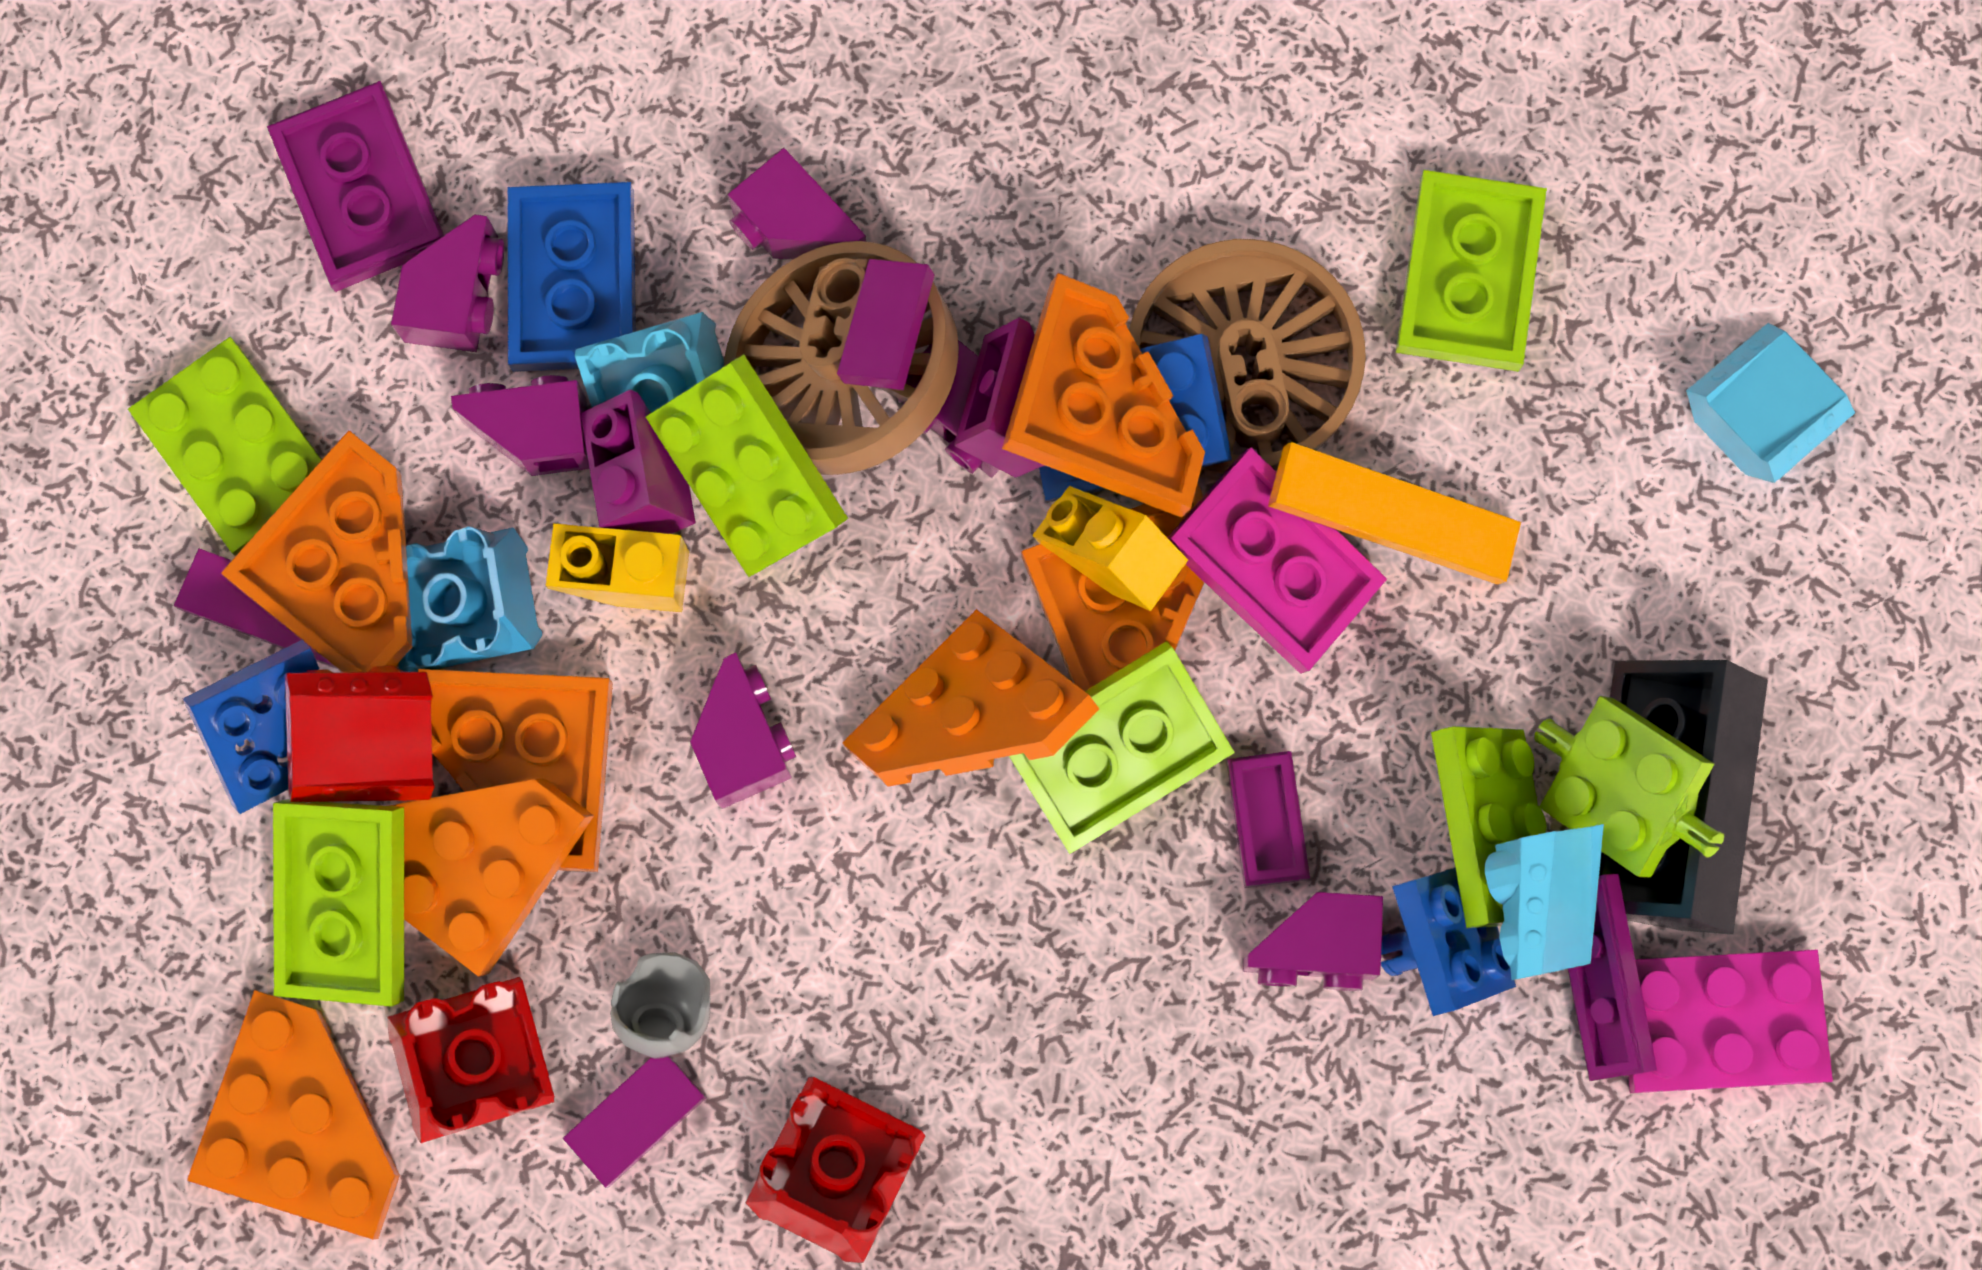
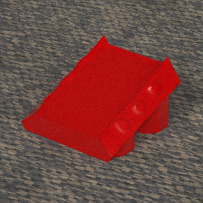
M394 665L375 666L367 672L334 673L329 669L309 670L305 673H286L288 791L290 802L430 800L435 788L432 771L431 700L433 694L427 672H404Z
M521 977L485 984L477 990L444 1000L432 998L417 1002L410 1010L387 1017L389 1040L392 1044L407 1100L412 1127L420 1143L554 1103V1092Z
M808 1077L801 1093L798 1094L790 1109L789 1117L774 1147L769 1149L759 1167L757 1180L745 1203L760 1219L768 1220L838 1255L841 1260L864 1263L926 1135L922 1130L815 1077Z

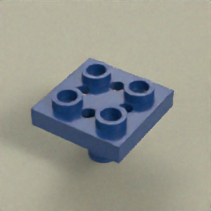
M303 640L182 698L229 801L239 814L288 790V761L282 763L277 760L278 757L284 758L287 756L286 673H305L309 670H320L311 648ZM247 739L250 745H246L242 749L243 751H237L235 748L236 744L237 746L242 747L244 745V740Z
M1456 868L1392 886L1406 930L1395 934L1382 935L1381 955L1401 950L1403 955L1382 961L1381 966L1390 976H1398L1403 972L1418 968L1433 1016L1461 1009L1516 987L1515 981L1511 979L1510 966L1503 956L1498 927L1466 928Z

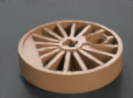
M1232 239L1204 245L1186 253L1169 264L1155 277L1137 304L1129 331L1139 349L1183 339L1182 337L1145 331L1144 328L1153 312L1190 336L1203 334L1208 337L1220 401L1222 404L1225 400L1227 410L1225 426L1232 461L1202 468L1224 474L1239 457V455L1232 454L1234 442L1236 441L1239 445L1248 449H1257L1258 455L1277 471L1282 450L1272 452L1271 446L1279 439L1282 430L1285 431L1293 443L1317 451L1338 430L1354 406L1361 388L1366 361L1364 333L1359 315L1350 297L1336 278L1322 265L1298 250L1282 244L1257 239ZM1287 284L1263 320L1259 321L1265 288ZM1304 284L1322 299L1273 330ZM1252 290L1247 317L1243 318L1238 293ZM1224 296L1229 321L1225 318L1212 297ZM1193 301L1209 325L1176 304ZM1331 313L1335 316L1342 331L1287 342ZM1246 347V352L1249 356H1256L1252 369V378L1249 380H1245L1247 371L1242 355H1235L1236 348ZM1347 350L1348 370L1295 359ZM1293 379L1344 388V397L1339 406L1335 407ZM1288 399L1324 421L1325 424L1309 436L1290 410ZM1260 404L1272 412L1274 421L1265 426H1255L1244 418L1241 411L1249 405Z
M864 241L834 243L816 248L791 260L767 278L753 293L740 312L727 343L724 366L744 354L754 371L756 366L780 368L758 377L770 396H775L772 399L822 475H840L865 470L883 463L906 449L929 427L938 415L949 395L956 375L959 351L957 329L951 311L934 281L925 309V313L931 309L932 318L922 321L915 349L932 344L931 353H913L908 371L909 375H923L916 388L906 383L904 390L880 388L906 402L896 414L890 418L868 386L844 384L837 375L869 259L917 263L908 255L886 245ZM812 291L809 302L805 295ZM794 303L805 318L803 329L781 318ZM772 331L799 345V347L763 344L769 332ZM858 395L879 424L878 428L863 427Z

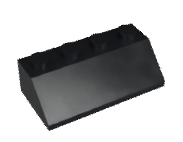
M1729 660L1615 661L1610 697L1714 763L1712 770L1698 793L1694 816L1716 831L1724 834L1722 844L1713 843L1720 847L1719 850L1708 858L1680 838L1665 851L1651 877L1636 876L1601 851L1599 876L1618 874L1627 921L1680 931L1720 934L1734 933L1768 680Z

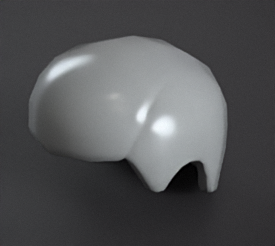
M676 952L651 953L640 957L631 976L623 983L618 981L615 985L611 1000L612 1009L610 1011L613 1031L626 1047L654 1059L668 1057L690 1049L705 1033L709 1024L710 978L697 961Z

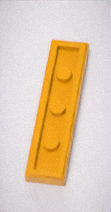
M1293 442L1283 446L1268 503L1269 507L1497 585L1507 582L1521 525L1520 521Z

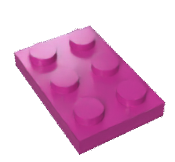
M1249 448L1239 455L1167 538L1188 559L1186 565L1294 669L1302 674L1312 669L1384 584L1387 578L1336 529L1269 507L1268 503L1277 472L1252 448Z
M1818 949L1635 960L1657 1071L1628 1075L1630 1094L1833 1082Z

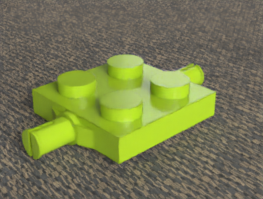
M1599 696L1584 726L1575 736L1550 718L1544 720L1538 726L1544 732L1536 731L1534 740L1562 759L1559 772L1539 807L1569 829L1604 824L1601 851L1638 877H1651L1665 851L1680 838L1707 858L1713 856L1720 847L1713 843L1722 844L1724 834L1716 831L1694 816L1698 793L1714 766L1713 762L1611 697Z

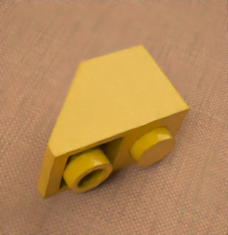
M1071 486L1051 505L1045 519L1032 535L1041 545L1110 594L1149 611L1153 609L1188 561L1146 515Z
M553 523L545 586L547 589L616 607L682 613L690 551L681 535Z

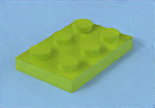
M1423 170L1419 184L1395 353L1516 372L1521 370L1524 365L1547 188Z
M228 337L128 408V411L235 556L322 460L244 352L231 337Z
M744 354L645 417L748 577L753 576L832 531L849 519Z
M1168 641L1085 691L1099 707V710L1054 756L1028 760L1024 753L1009 756L1069 854L1235 753Z
M1452 726L1431 732L1466 928L1502 926L1504 922L1503 905L1498 903L1489 892L1484 871L1486 860L1491 853L1496 852L1495 845L1546 833V820L1541 808L1538 806L1533 781L1534 756L1532 750L1526 742L1524 729Z
M290 799L273 803L274 996L389 1007L404 1001V807L337 802H290Z

